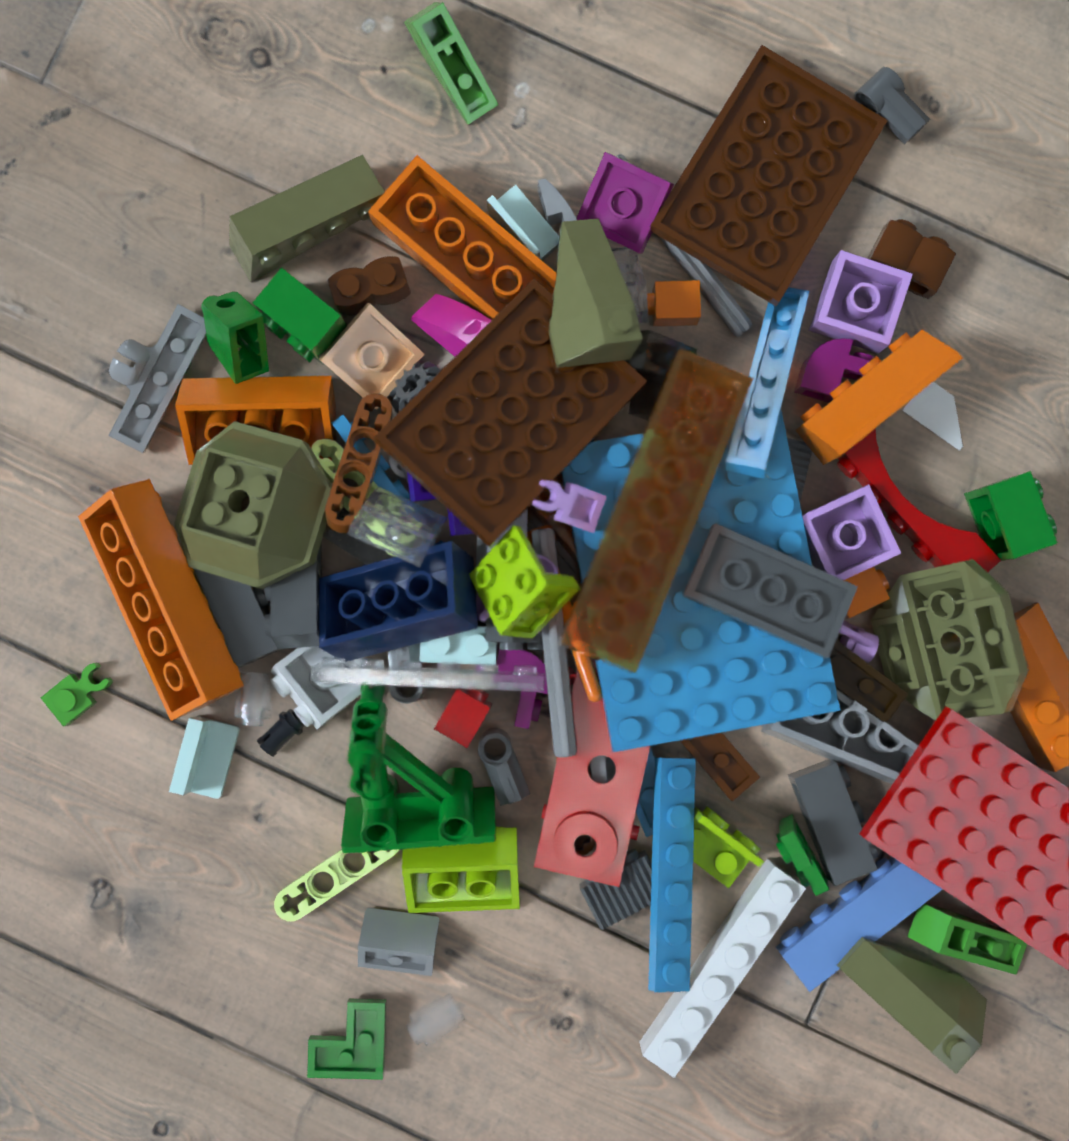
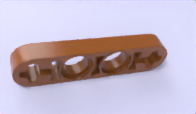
M376 393L366 395L358 405L325 508L328 525L338 533L353 531L361 521L383 451L374 441V437L392 420V405L390 400L384 395ZM375 407L381 408V414L377 415L374 423L375 429L369 427V412H372ZM361 438H369L374 441L376 447L372 452L364 454L358 452L354 448V444ZM358 471L364 475L365 481L359 487H349L343 481L344 476L348 472ZM344 496L350 498V515H346L344 520H338L335 511L340 512L342 510Z

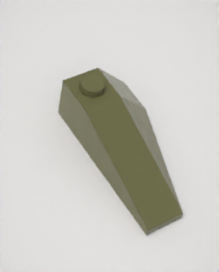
M599 218L564 221L561 224L556 264L557 275L552 298V317L549 324V337L556 367L630 360L643 338L633 300Z

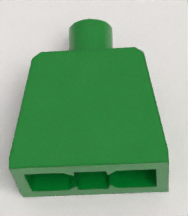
M235 291L221 296L212 295L207 297L201 305L207 341L234 383L238 384L269 372L263 315L242 295Z

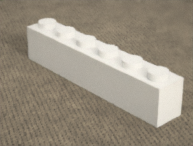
M769 859L765 861L690 968V991L674 992L639 1043L644 1057L672 1077L677 1075L806 888L797 879Z

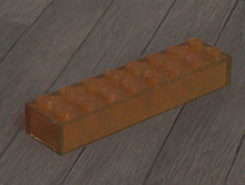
M682 348L678 350L668 369L557 643L558 645L626 673L633 674L637 672L753 378Z

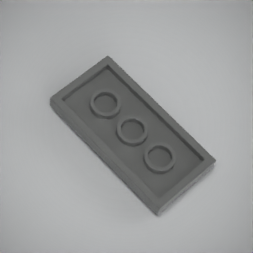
M715 523L710 529L682 596L814 655L827 659L830 656L858 586Z

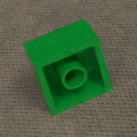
M282 267L252 302L263 315L264 326L281 340L287 335L289 338L286 342L309 363L315 358L324 365L319 360L320 356L347 327V324L338 312Z
M1031 471L964 493L979 536L1001 561L1016 559L1058 544L1055 537L1057 534L1056 523L1053 517L1046 513L1042 502L1044 497L1043 488L1039 480L1035 477L1033 478Z

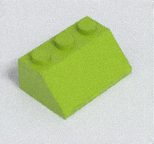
M496 827V841L489 843L403 849L402 875L408 913L520 909L517 827Z

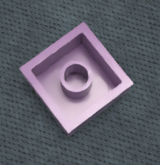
M841 250L830 264L809 331L832 339L853 340V346L879 354L890 345L913 274Z
M870 485L858 488L802 514L813 567L842 580L901 554Z

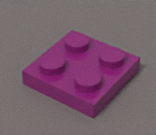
M605 152L577 215V220L599 218L606 238L639 254H643L652 234L650 225L669 196L674 184Z

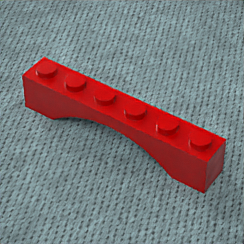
M876 428L837 458L839 460L837 466L848 478H855L863 487L870 485L878 504L888 514L886 520L889 525L900 535L905 533L914 543L911 546L913 552L926 563L930 561L934 567L974 559L987 573L1001 561L976 532L955 529L935 521L919 511L901 494L890 479L882 462L876 439Z

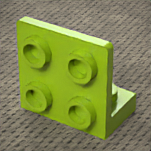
M514 525L470 573V578L501 636L534 638L580 590L573 576L546 573L522 528Z
M695 806L694 863L727 888H730L749 861L759 868L762 867L765 862L757 854L761 848L738 829L733 834L727 831L730 825L709 807L706 806L702 812Z

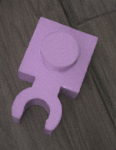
M540 480L539 485L547 487L550 490L551 496L546 502L534 500L532 504L536 508L545 511L557 509L554 520L594 533L607 496L568 482L563 492L562 487L558 483Z

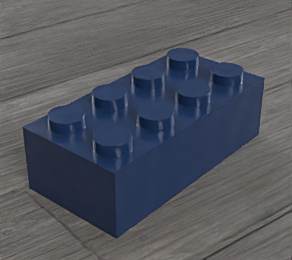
M449 541L319 578V648L339 660L347 662L477 629L476 592L470 578V573L474 570V558L453 541Z

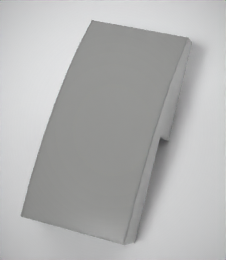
M538 180V194L545 220L551 226L558 223L562 224L564 221L577 220L572 209L559 191L548 180Z

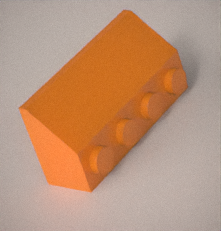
M924 330L919 331L913 337H910L906 332L888 346L893 353L882 361L876 356L860 368L859 371L863 376L854 384H851L847 379L829 394L834 400L824 408L817 403L801 415L800 418L804 423L795 431L820 462L825 465L840 457L963 358L959 352Z
M332 376L253 377L238 384H235L232 378L182 379L175 407L189 465L193 464L197 450L234 421L301 439L307 442L311 448L313 443L320 439H330L336 442V429L332 425V422L336 420Z
M1036 602L1014 613L1029 671L1010 713L1038 767L1057 772L1069 765V660L1039 603Z

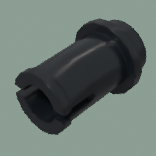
M289 709L287 712L282 711L279 714L280 719L262 737L257 739L258 744H261L260 747L270 756L274 757L295 734L300 735L303 733L302 727L305 725L298 719L292 709Z

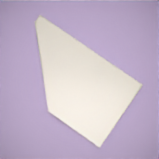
M932 382L912 398L903 411L960 451L963 445L954 396Z

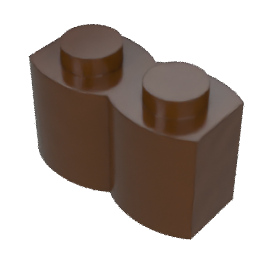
M890 219L882 228L867 259L912 273L908 291L929 299L937 293L956 253L949 248V244L945 240L935 236L929 238L922 236L916 231V226L911 222L903 219L896 221Z
M394 256L378 258L366 265L364 269L353 267L340 270L328 279L334 303L341 315L345 316L357 315L367 303H370L373 307L376 304L391 305L404 300L411 294L400 258Z

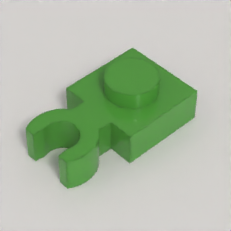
M99 663L87 665L82 671L80 680L75 674H69L40 697L63 727L70 725L97 703L91 695L92 692L102 691L111 686L113 682L111 678H105L99 684L93 680V673L101 667Z

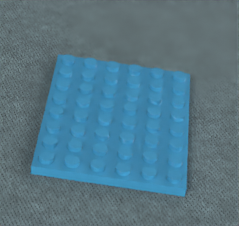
M782 410L780 411L764 478L725 471L737 418L590 442L561 473L564 489L568 482L607 496L594 533L571 526L612 752L840 711L830 656L827 659L821 658L682 596L710 529L715 523L812 566Z

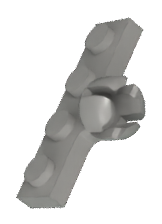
M177 304L155 346L146 347L132 339L125 340L120 345L117 352L135 362V365L132 368L115 358L111 361L109 368L110 376L112 379L127 386L130 389V394L108 436L145 453L182 383V379H184L206 337L204 317Z

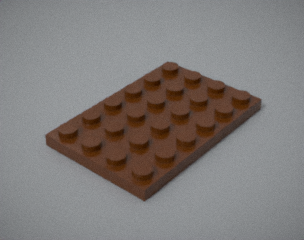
M761 45L651 223V232L772 305L777 306L888 120Z
M535 278L374 437V441L489 548L524 513L533 501L546 490L547 487L539 485L540 480L554 481L647 383V380L625 360L557 368L549 337L553 295Z

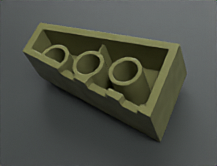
M360 155L229 216V246L250 282H253L331 236L339 234L357 221L370 219L368 211L383 195L384 190L364 156Z

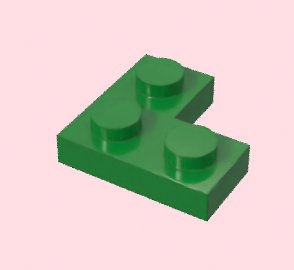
M793 814L779 820L780 832L776 834L779 842L776 844L785 863L793 862L795 872L801 884L805 888L810 886L815 896L828 891V879Z
M349 998L347 1002L346 1036L310 1035L308 1039L307 1078L383 1080L387 999Z

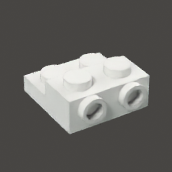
M319 646L297 648L275 664L271 670L274 677L270 681L282 697H286L289 694L298 705L294 709L298 719L306 727L313 724L318 730L361 695V685L364 681L370 679V687H372L373 679H380L363 658L343 662L320 649Z

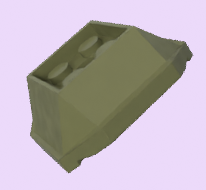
M234 421L196 451L174 522L189 567L264 589L297 571L300 572L314 565L327 524L325 508L332 483L326 477L317 457L307 442ZM249 496V506L242 512V501L245 497Z
M974 559L900 575L888 593L890 599L886 600L883 606L878 608L871 619L874 635H877L879 638L878 651L885 677L908 693L904 700H907L919 711L934 720L938 718L945 706L951 708L964 718L1004 714L1011 711L1029 670L1009 593Z

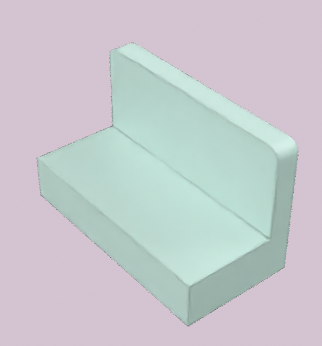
M516 185L499 199H496L493 195L487 199L488 213L539 259L543 261L559 247V235Z
M201 716L189 718L169 792L180 795L193 792L215 799L220 798L224 790L240 728Z

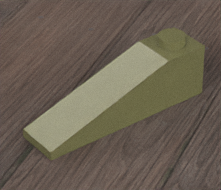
M861 937L837 964L849 978L955 1074L982 1046L987 999L961 975L936 968L931 963L923 960L918 961L903 955L895 949Z

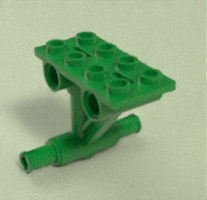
M370 679L364 681L361 685V698L353 708L347 759L349 766L352 768L349 787L360 797H349L346 800L341 841L342 852L365 853L371 851L481 844L496 841L494 788H474L471 773L463 768H450L439 776L386 733L388 709L383 702L385 686L381 681L373 679V688L369 689ZM387 766L420 792L400 793L398 781L388 774Z

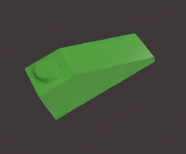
M434 2L404 21L422 56L467 124H470L499 105L444 3Z
M927 903L917 909L907 936L939 954L1017 975L1027 943L1008 931Z

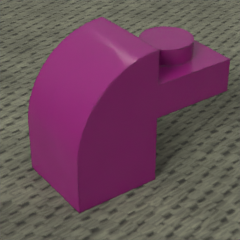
M851 339L830 340L819 346L804 361L798 375L794 393L829 403L833 400L829 393L840 385L842 377L855 381L859 380L863 376L859 369L872 360L874 356L861 352H855L853 355H850L853 343Z
M499 648L492 683L522 689L514 726L529 729L530 721L538 722L542 700L535 699L536 693L548 694L545 664L531 652L525 650H500Z

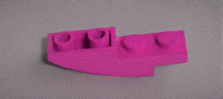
M435 294L411 317V320L454 357L491 321V319L463 303L439 294Z

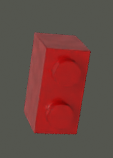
M471 683L467 688L460 685L442 713L434 730L468 748L493 704L487 701L489 693Z

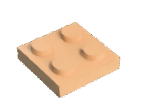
M367 303L320 356L319 360L362 398L373 393L388 397L390 392L397 387L395 380L402 378L404 370H411L413 365L424 356V353L376 308Z

